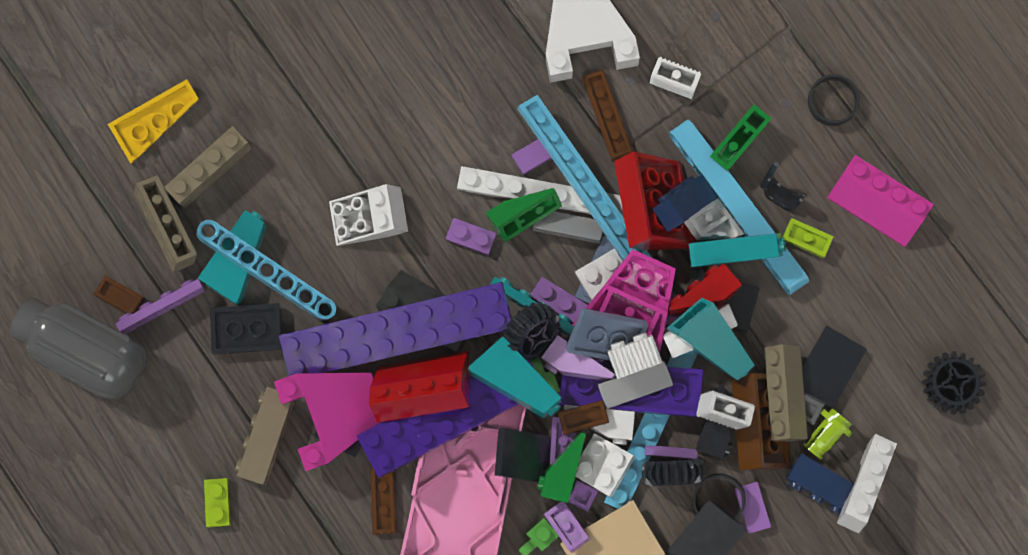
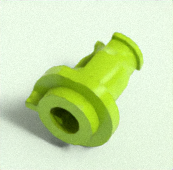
M833 408L829 413L825 409L822 410L820 414L825 417L824 421L814 431L808 443H804V446L821 460L823 454L832 448L843 433L848 437L853 433L849 430L852 424Z

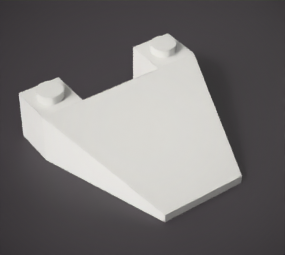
M553 0L546 49V66L550 83L572 79L573 70L569 54L611 46L616 70L639 65L640 57L636 38L610 0Z

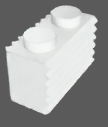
M659 57L652 72L650 84L692 99L701 73L700 71L696 72V70L692 71L691 68L688 69L683 67V65L679 66V63H671L666 58L662 59V57Z
M645 332L634 336L633 342L625 344L624 341H620L610 345L611 350H608L607 353L617 379L662 363L652 335L647 336Z
M710 391L701 394L696 414L698 417L701 416L706 418V420L709 419L714 421V423L718 422V424L722 423V425L730 426L737 430L751 425L755 406L733 397Z

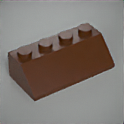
M751 373L740 378L738 381L732 378L733 398L755 406L751 425L736 430L739 470L791 468L789 442L771 440L767 375Z

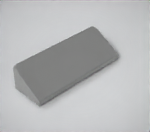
M552 212L533 224V231L597 244H600L602 229L595 219Z
M665 361L625 377L615 378L598 384L606 409L673 386Z

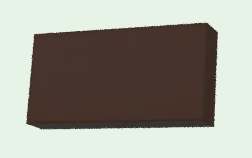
M104 275L93 293L94 296L126 314L130 312L132 314L136 313L145 300V297Z
M603 400L558 412L563 435L609 423Z

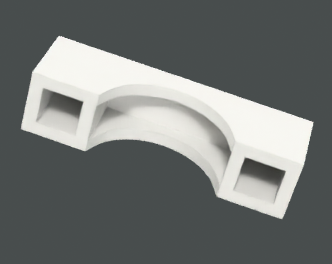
M877 434L869 441L860 461L859 474L843 505L837 524L857 533L867 524L897 443Z

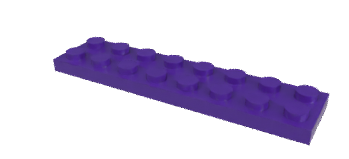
M527 359L526 361L533 367L531 361ZM469 376L468 408L381 422L357 435V438L377 477L381 478L519 404L474 377Z

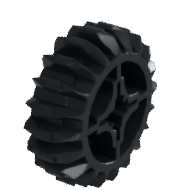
M532 302L530 306L525 305L523 310H518L510 323L506 324L507 329L502 332L504 334L503 337L510 343L507 346L512 351H518L525 360L531 361L533 357L537 359L539 354H544L545 350L554 341L555 335L559 333L560 318L550 306L541 302Z
M953 351L950 357L947 352L942 354V359L936 356L934 358L935 364L931 362L927 364L931 371L925 370L923 372V375L929 378L921 382L929 387L924 389L923 393L930 392L931 396L927 398V401L935 400L936 403L933 406L935 409L943 405L942 413H946L950 407L951 415L957 413V408L963 414L966 412V408L969 410L974 409L973 403L978 404L981 402L978 396L985 394V391L979 388L986 386V382L979 379L984 377L985 374L982 372L978 374L976 371L980 369L981 365L977 364L973 367L971 364L974 362V358L971 357L965 361V353H962L959 358L956 351ZM952 365L961 367L968 375H960ZM944 366L946 370L944 372L945 379L937 384V374ZM951 380H953V381H961V380H963V381L960 382L957 386H955V385H947V386H944V385H946L947 383H949V381H951ZM971 382L970 393L963 400V386ZM939 391H948L952 398H955V401L946 399Z
M678 459L645 462L642 464L641 474L643 484L646 486H672L702 483L705 481L706 470L704 461L701 459Z

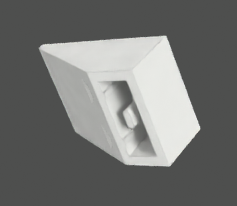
M385 184L329 201L336 246L386 238L408 232L401 187Z

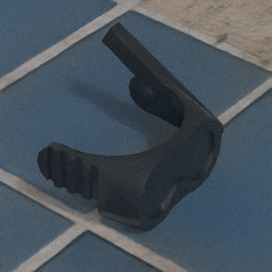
M774 162L762 180L760 187L764 189V195L768 200L786 211H792L801 204L806 194L794 193L781 185L774 178V173L779 166L778 162Z

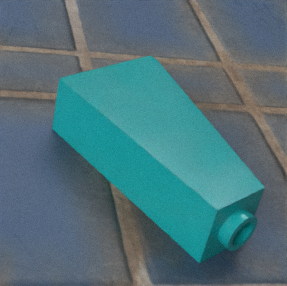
M245 210L230 232L259 251L267 229L266 224L263 222L265 218L255 211L249 213ZM225 239L221 244L225 250H232L234 247L233 242L229 239ZM216 252L198 279L235 305L240 306L251 275ZM243 252L241 260L246 264H250L253 261V256L249 252Z
M781 233L689 243L691 267L783 256V251H786L785 238H781Z
M701 298L667 327L669 332L723 373L737 381L746 376L749 370L755 366L711 301Z
M501 337L468 367V373L472 377L542 418L548 414L550 416L554 415L561 408L559 405L561 397L518 351H512L507 346L510 343L504 337Z

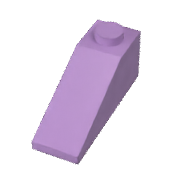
M558 335L541 357L546 363L544 367L553 374H556L558 371L565 376L601 381L617 378L614 373L592 358L568 353L566 349L568 342Z

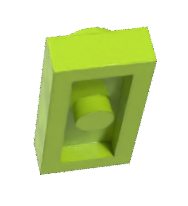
M793 218L790 219L783 235L785 242L823 259L834 237Z
M229 479L204 480L206 527L231 526Z

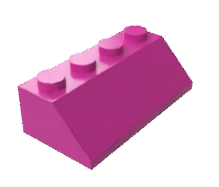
M857 155L852 158L827 197L833 203L903 247L908 244L934 205Z

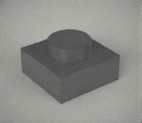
M805 392L806 421L814 425L826 403Z

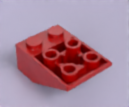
M724 263L719 267L715 264L705 273L706 275L701 282L697 279L688 286V290L683 297L679 294L669 302L667 315H682L701 298L713 302L716 307H720L738 292L742 284Z

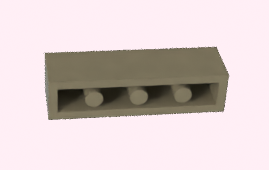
M232 126L164 188L185 209L252 148Z
M158 175L136 183L134 195L172 272L193 265L197 253Z
M781 344L765 347L771 440L790 442L808 439L800 346Z
M267 387L265 392H261L258 404L261 405L258 414L254 413L250 424L253 427L251 435L246 436L243 444V449H246L244 456L238 459L235 471L238 472L237 477L267 486L295 403V401L282 405L276 389Z

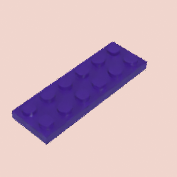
M598 362L603 367H605L606 369L615 374L611 363ZM667 367L673 386L609 409L636 413L698 417L696 413L702 394L704 371L702 369ZM562 375L561 403L559 405L561 407H564V405L582 406L603 400L598 384L606 381Z

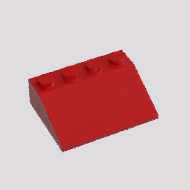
M635 151L614 161L629 248L640 250L689 248V243H695V237L685 223L668 232L653 210L655 206L660 204L658 201L660 197L684 181L681 161Z
M464 351L379 366L371 383L369 406L377 423L468 408L469 352Z

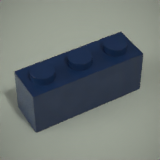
M703 174L697 178H694L692 175L671 189L670 192L658 199L660 204L655 206L653 210L669 232L684 223L718 196Z
M803 454L797 457L785 479L790 482L789 487L800 493L802 490L809 493L811 500L820 505L822 502L831 506L829 510L839 516L854 486L852 482Z

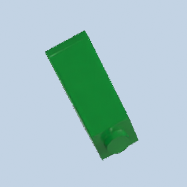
M754 104L710 155V158L728 171L772 118Z
M551 188L503 201L485 214L493 230L504 242H507L562 207L556 190Z
M579 431L547 468L544 476L540 475L537 484L540 496L565 503L569 502L586 436L585 432Z

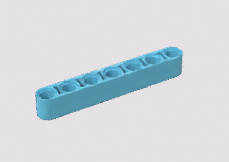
M205 220L199 225L197 237L201 242L317 320L326 321L335 315L336 306L332 300L215 221ZM204 226L213 228L214 235L212 237H205L202 234ZM222 240H231L234 244L233 249H223L221 245ZM249 252L253 256L252 263H244L241 260V254ZM261 266H270L272 275L269 277L263 276L260 271ZM282 278L289 279L291 281V289H283L280 286V280ZM301 291H307L310 294L311 300L309 303H304L300 300L299 294ZM320 304H326L329 307L330 313L328 316L320 314Z

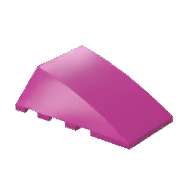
M632 249L585 309L646 320L649 325L646 334L647 336H653L660 355L676 268Z

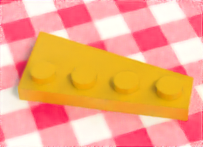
M186 79L112 121L108 126L129 162L133 164L196 104L199 98Z

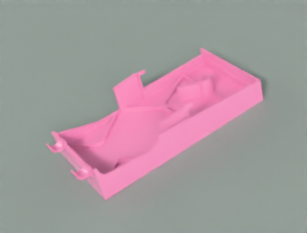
M519 404L419 458L411 494L413 499L400 555H498L512 484L511 478L495 476L499 428L522 431L526 413L525 407Z

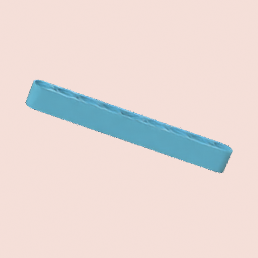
M687 119L669 132L670 138L698 176L704 175L718 196L717 198L743 231L744 237L775 233L730 172L723 169L710 158L714 151L690 120ZM787 248L786 251H783V256L761 259L789 295L809 282L807 275Z

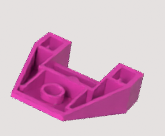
M371 373L294 374L274 381L282 405L305 397L320 441L298 449L305 471L328 464L358 440L357 435L379 424L369 406L370 386L373 381Z

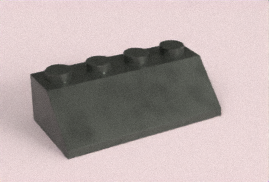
M400 270L386 287L376 307L379 311L445 295ZM466 340L440 346L452 353H458Z

